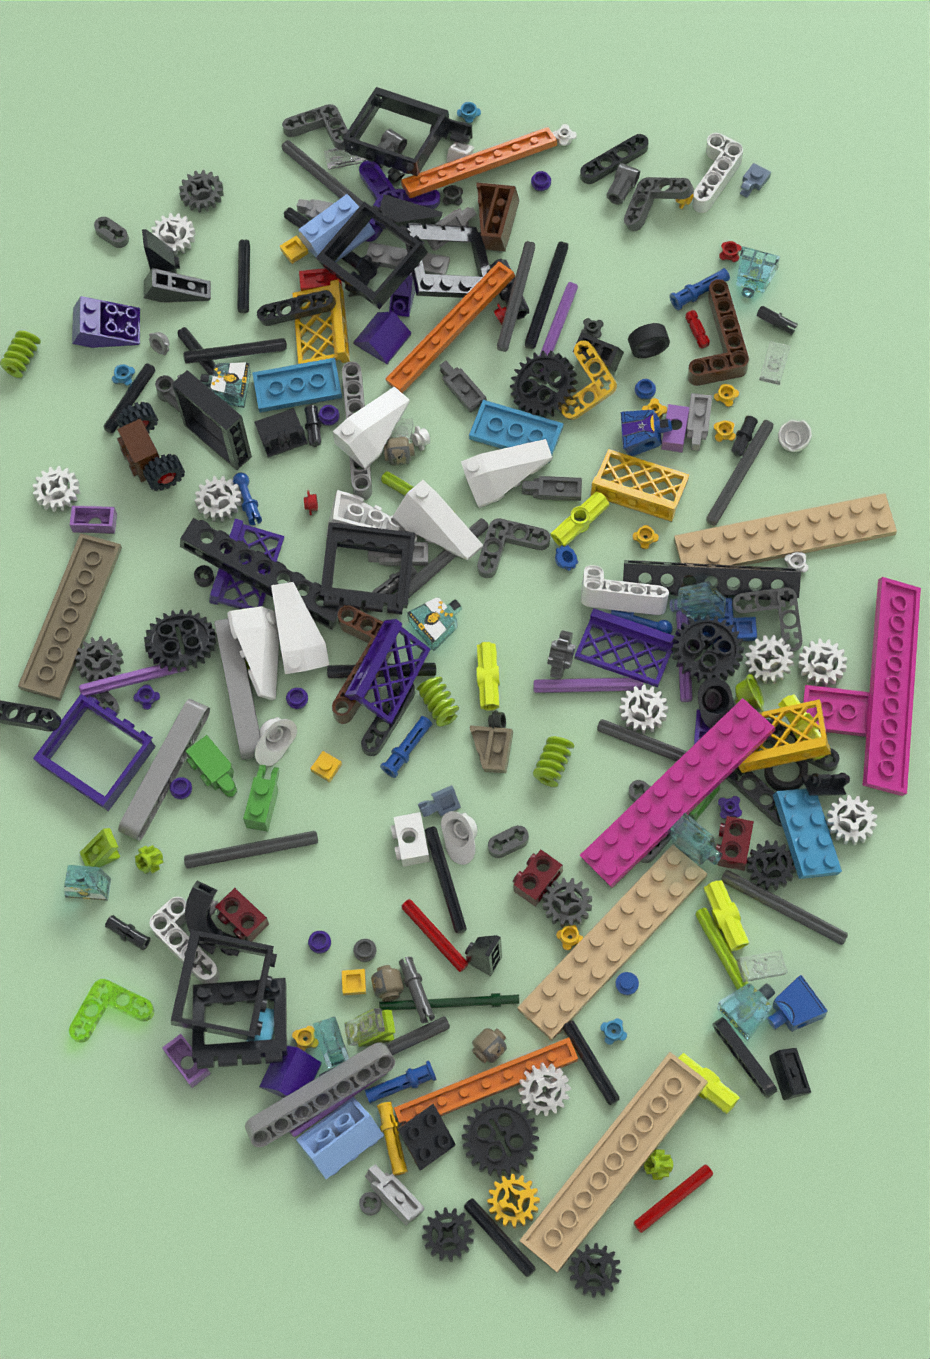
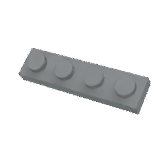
M370 242L366 255L372 258V263L380 262V267L395 269L407 255V249ZM428 253L422 259L425 274L446 275L450 257Z

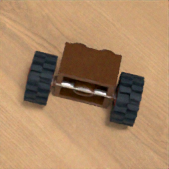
M137 402L134 403V406L129 405L128 409L124 408L122 410L123 413H119L116 418L120 427L117 429L120 436L117 438L123 457L129 463L133 476L138 475L141 482L147 480L150 488L154 489V491H158V489L162 491L165 487L169 489L171 485L175 486L176 482H180L181 478L185 476V470L175 454H167V456L164 454L161 455V458L159 457L158 451L148 434L150 433L149 430H154V426L158 424V418L151 404L148 402H141L139 404Z

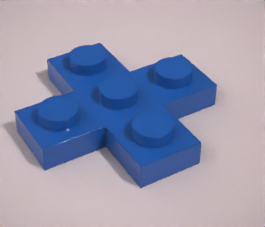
M732 598L710 599V620H713L717 615L718 622L720 623L726 619L725 626L728 627L733 624L732 632L739 631L736 639H743V641H755L757 639L756 617L733 618ZM703 632L704 636L712 637L711 634ZM718 637V638L714 641V643L717 642L718 640L722 639V638H721V637ZM719 647L720 651L728 652L727 649Z

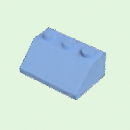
M346 194L298 229L302 243L317 257L359 206ZM369 222L335 262L375 234Z
M352 1097L296 1140L318 1171L327 1179L335 1175L348 1162L355 1160L368 1147L375 1145L384 1135L371 1115Z

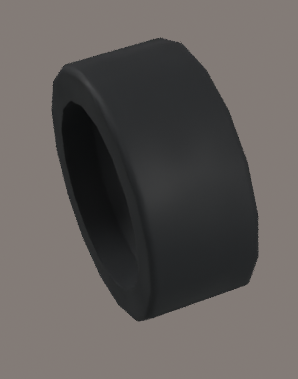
M650 323L632 331L628 337V343L633 356L649 358L665 351L669 347L670 339L664 325Z
M807 761L795 762L799 767V775L793 781L785 782L777 779L774 776L773 767L764 768V777L767 783L776 791L799 789L804 784L801 776L808 774Z

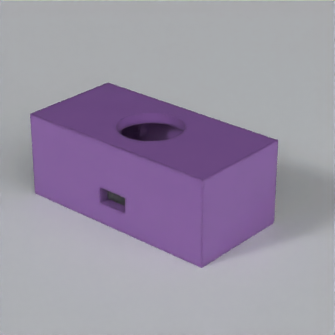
M668 404L666 419L669 418L670 421L679 420L682 423V427L678 430L672 429V431L663 433L661 450L683 453L689 407Z
M72 506L70 517L72 532L115 534L117 521L115 507ZM92 518H99L101 524H89V521Z
M179 1034L162 1047L165 1054L191 1088L211 1074L208 1068L197 1069V1063H194L190 1069L181 1067V1060L184 1057H192V1047L182 1034Z

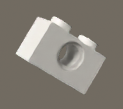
M421 813L394 817L395 825H391L393 839L398 838L399 846L395 847L397 860L402 859L403 867L430 862ZM411 836L415 838V841L412 843L404 842L406 837Z

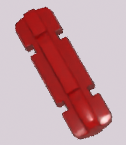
M695 310L688 311L685 318L690 324L689 327L697 340L699 348L708 347L710 340L705 335V329L700 319H698L697 312Z

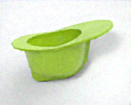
M748 674L744 680L735 686V704L743 698L754 709H761L764 712V699L756 679L751 674Z

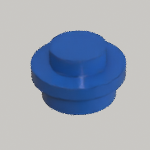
M642 379L635 385V394L640 399H650L656 393V386L649 379Z
M623 972L616 979V989L623 995H632L639 987V980L635 974Z

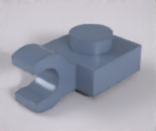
M753 163L743 176L742 182L744 183L741 186L742 191L740 194L747 198L754 188L760 191L770 178L771 172Z
M452 785L432 793L433 800H426L418 804L423 817L429 816L438 811L440 816H443L450 811L461 808Z

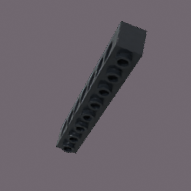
M193 518L181 536V548L272 598L271 585L279 584V580L294 582L298 591L303 590L307 592V595L301 597L314 621L331 630L337 623L338 611L343 607L344 601L339 600V607L317 605V601H324L323 598H320L321 584L317 582L312 583L303 574L287 569L283 563L268 559L263 552L250 549L246 543L240 540L235 541L226 532L213 529L204 520ZM204 538H208L212 542L206 544L203 543L201 540ZM229 549L231 553L224 554L221 550ZM247 559L250 563L242 564L240 560ZM265 569L269 574L262 575L259 573V570Z
M624 560V582L663 586L671 592V595L675 596L684 595L680 587L689 586L683 582V578L687 575L694 576L695 582L691 585L696 590H712L705 583V579L709 576H714L717 579V583L713 586L726 598L728 595L774 589L771 587V584L776 579L783 581L781 588L793 589L796 592L797 598L800 595V568ZM642 573H648L651 576V580L643 583L639 580V576ZM664 574H670L673 577V581L665 584L661 581V577ZM736 577L739 579V584L735 587H730L727 585L728 579ZM757 578L761 580V585L758 588H752L749 586V582ZM784 591V595L780 596L781 600L784 601L793 599V595H789L788 591ZM693 593L696 597H703L701 594ZM767 594L759 596L761 600H771Z

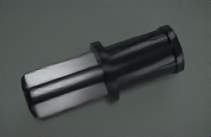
M761 306L757 312V317L772 324L773 328L777 327L791 336L795 332L794 329L798 326V323L782 316L781 312L778 314L765 306Z
M309 405L304 409L306 415L305 429L308 432L309 445L317 447L321 445L320 428L322 426L318 418V407Z
M746 416L741 429L736 432L737 438L731 449L735 456H742L748 442L752 441V433L758 423V420L753 416Z

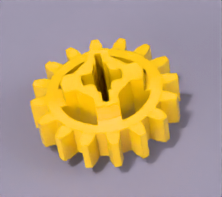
M511 1174L510 1180L502 1176L501 1184L496 1181L494 1182L496 1190L489 1189V1194L493 1198L487 1199V1203L493 1205L489 1209L490 1214L497 1213L495 1216L496 1222L503 1219L504 1227L510 1222L513 1228H516L517 1222H520L524 1227L526 1226V1218L531 1221L534 1219L531 1212L538 1213L539 1209L534 1204L540 1203V1198L534 1197L538 1190L537 1188L531 1189V1180L524 1183L523 1175L520 1176L519 1180H516L515 1175ZM513 1186H519L524 1190H516L513 1188ZM504 1190L505 1195L503 1199L497 1202L500 1192ZM509 1192L515 1199H518V1210L516 1209V1206H514L512 1203H509ZM530 1200L528 1209L523 1212L524 1203ZM504 1212H511L515 1215V1217L508 1216L504 1214Z

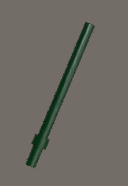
M491 993V996L428 999L431 1008L491 1005L493 1008L501 1007V1005L520 1004L519 994L501 995L500 993ZM413 1000L379 1002L380 1011L416 1009Z

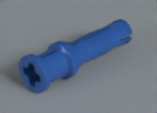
M723 268L694 285L687 284L681 291L670 293L669 298L673 307L676 310H681L685 304L697 301L698 296L709 291L710 283L716 279H721L725 282L729 281L730 275L728 271Z
M421 716L399 747L391 750L392 754L385 763L383 762L380 765V768L387 775L393 778L398 776L399 769L404 763H408L409 754L433 725L427 717Z
M428 1060L425 1065L415 1069H407L406 1074L364 1090L371 1104L409 1087L416 1089L422 1083L430 1080L436 1081L437 1079Z

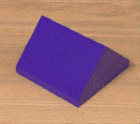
M377 312L353 344L388 364L412 334L394 312Z
M287 1046L288 1055L283 1056V1062L270 1063L259 1087L285 1098L315 1080L322 1062L298 1047Z

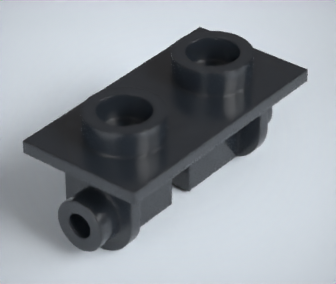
M449 119L450 125L442 138L447 139L448 134L451 133V141L461 144L469 143L470 139L473 138L472 125Z
M369 255L361 257L355 267L360 274L358 275L355 271L351 273V275L366 286L378 273L377 269L381 264L380 262L372 263V258ZM348 285L344 287L347 291L350 292L348 295L349 297L359 295Z
M813 773L812 775L801 776L809 796L846 795L844 787L850 782V777L846 773L833 775Z

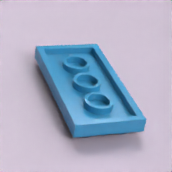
M335 358L252 372L259 413L342 398Z
M483 400L470 431L469 439L500 449L546 439L553 456L563 430V423Z
M807 789L775 792L773 798L798 878L806 879L840 874L842 872L818 796H809Z

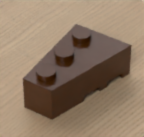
M476 182L481 237L485 249L506 252L520 201L516 186Z

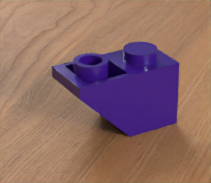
M412 273L390 297L389 312H394L398 316H410L415 295Z

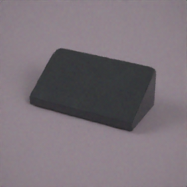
M797 1048L778 1050L769 1056L783 1100L811 1093Z

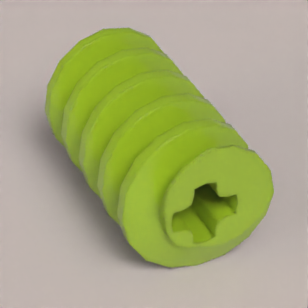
M17 331L15 338L11 341V345L7 348L8 351L5 352L4 358L0 361V366L3 370L13 377L22 378L23 374L20 371H26L25 365L30 364L28 358H33L34 354L32 351H37L38 348L35 344L41 343L40 338L27 331Z
M440 676L422 682L416 689L419 691L420 697L424 698V704L428 705V711L432 713V718L436 720V725L439 727L448 725L456 720L458 715L455 713L459 710V706H452L455 703L454 698L447 699L450 697L451 692H443L447 685L440 684L443 681V678Z
M551 736L546 740L547 745L543 747V753L539 757L540 760L536 764L537 768L534 769L533 776L544 785L558 787L559 784L554 779L561 780L562 776L558 772H564L565 770L561 764L568 763L564 756L569 757L572 754L567 748L573 749L575 745L565 738Z

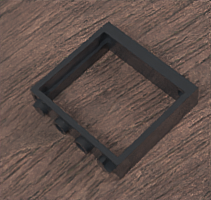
M376 87L343 137L345 152L385 165L388 168L403 171L406 174L418 176L450 125L448 110ZM379 108L434 126L414 159L360 141L361 136Z
M364 201L319 253L316 259L326 270L380 310L428 254V251L423 246L425 242L417 235L415 237L411 236V232L405 226L401 225L399 227L390 215H382V211L376 205L370 206ZM371 219L412 248L375 292L335 262Z
M186 370L183 374L178 375V379L172 383L184 426L234 469L238 470L252 457L242 416L191 372Z
M191 929L171 1016V1025L254 1041L255 1035L260 1036L263 1022L259 1021L260 1012L265 1013L268 1000L263 997L265 989L270 990L272 976H268L270 967H275L277 954L273 953L274 946ZM198 944L265 957L249 1031L182 1018Z

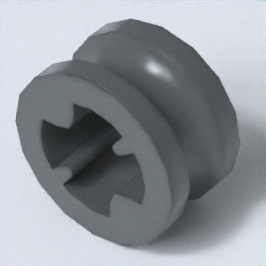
M367 1192L361 1196L359 1205L364 1214L373 1216L381 1209L382 1203L376 1193ZM368 1198L372 1201L375 1199L377 1203H374L375 1208L372 1210L370 1207H364V1204H367L365 1200Z

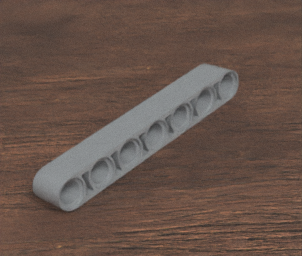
M347 362L342 368L346 419L354 414L351 412L359 411L365 407L362 372L360 365L356 362ZM349 456L353 494L367 500L372 495L370 466L366 469L357 470L356 468L360 467V465ZM361 485L367 486L364 489L358 488Z
M229 619L215 621V627L242 760L255 758V747L260 740V730L245 658H242L239 652L242 650L238 638H233Z
M188 699L185 702L121 819L118 828L119 832L139 841L144 837L170 789V784L176 778L187 758L186 750L194 745L207 721L210 707L192 699Z
M382 1042L371 1045L251 1117L245 1124V1130L252 1145L255 1147L268 1145L391 1071L395 1066V1059L387 1045Z

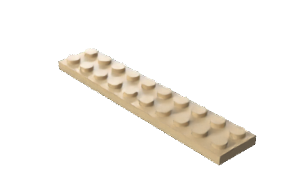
M883 493L675 535L674 541L680 563L745 566L784 558L786 555H791L795 552L809 553L896 535L897 530L886 494Z
M673 844L517 1007V1010L552 1041L563 1030V1025L571 1021L700 885L707 877V873Z
M669 1052L523 1235L520 1242L558 1273L641 1169L649 1156L652 1155L654 1150L708 1084V1081Z

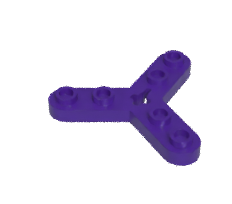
M367 160L359 166L360 178L376 199L373 205H376L378 208L384 194L431 209L437 208L440 204V193L436 189L409 198L404 189H395L376 162ZM373 219L369 223L375 234L368 238L366 242L375 241L383 231L382 228L375 225Z

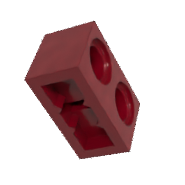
M727 816L726 823L720 824L718 836L723 837L722 844H717L716 849L723 855L720 857L715 853V858H719L718 866L745 871L754 821ZM737 829L741 832V835L734 836L729 831ZM733 850L737 853V856L729 857L725 852Z
M541 849L537 854L533 853L526 863L528 865L523 872L519 871L513 879L514 892L535 907L542 900L543 895L547 893L546 888L548 886L552 887L553 881H556L563 872V864ZM541 864H545L549 867V869L545 872L539 871L537 867ZM527 882H533L536 886L533 889H526L523 885Z
M236 888L229 892L215 906L218 913L216 917L225 926L230 924L234 928L232 932L239 939L253 941L269 925L267 917ZM231 906L238 907V910L235 913L231 914L227 912L228 908ZM253 921L254 925L251 928H243L245 922Z

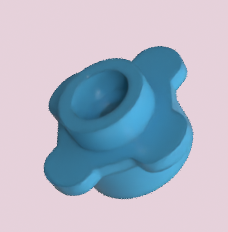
M465 102L462 104L461 109L457 110V116L464 118L466 123H472L476 116L481 115V110L472 102Z
M125 364L117 365L114 370L115 376L112 377L113 383H124L126 386L131 385L135 369Z
M616 1018L608 1023L604 1022L601 1024L600 1029L605 1034L604 1041L606 1044L612 1045L614 1041H624L627 1038V1033L623 1030V1021Z

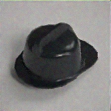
M720 678L707 679L700 685L698 704L704 723L711 729L735 706L732 692L725 680Z

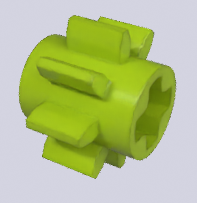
M145 845L138 849L139 854L135 856V864L140 871H144V874L149 872L153 874L160 870L159 865L164 861L163 855L158 848H154V845L149 847Z
M655 1149L644 1163V1170L647 1175H652L653 1180H662L663 1177H669V1173L673 1170L671 1155H665L664 1149Z

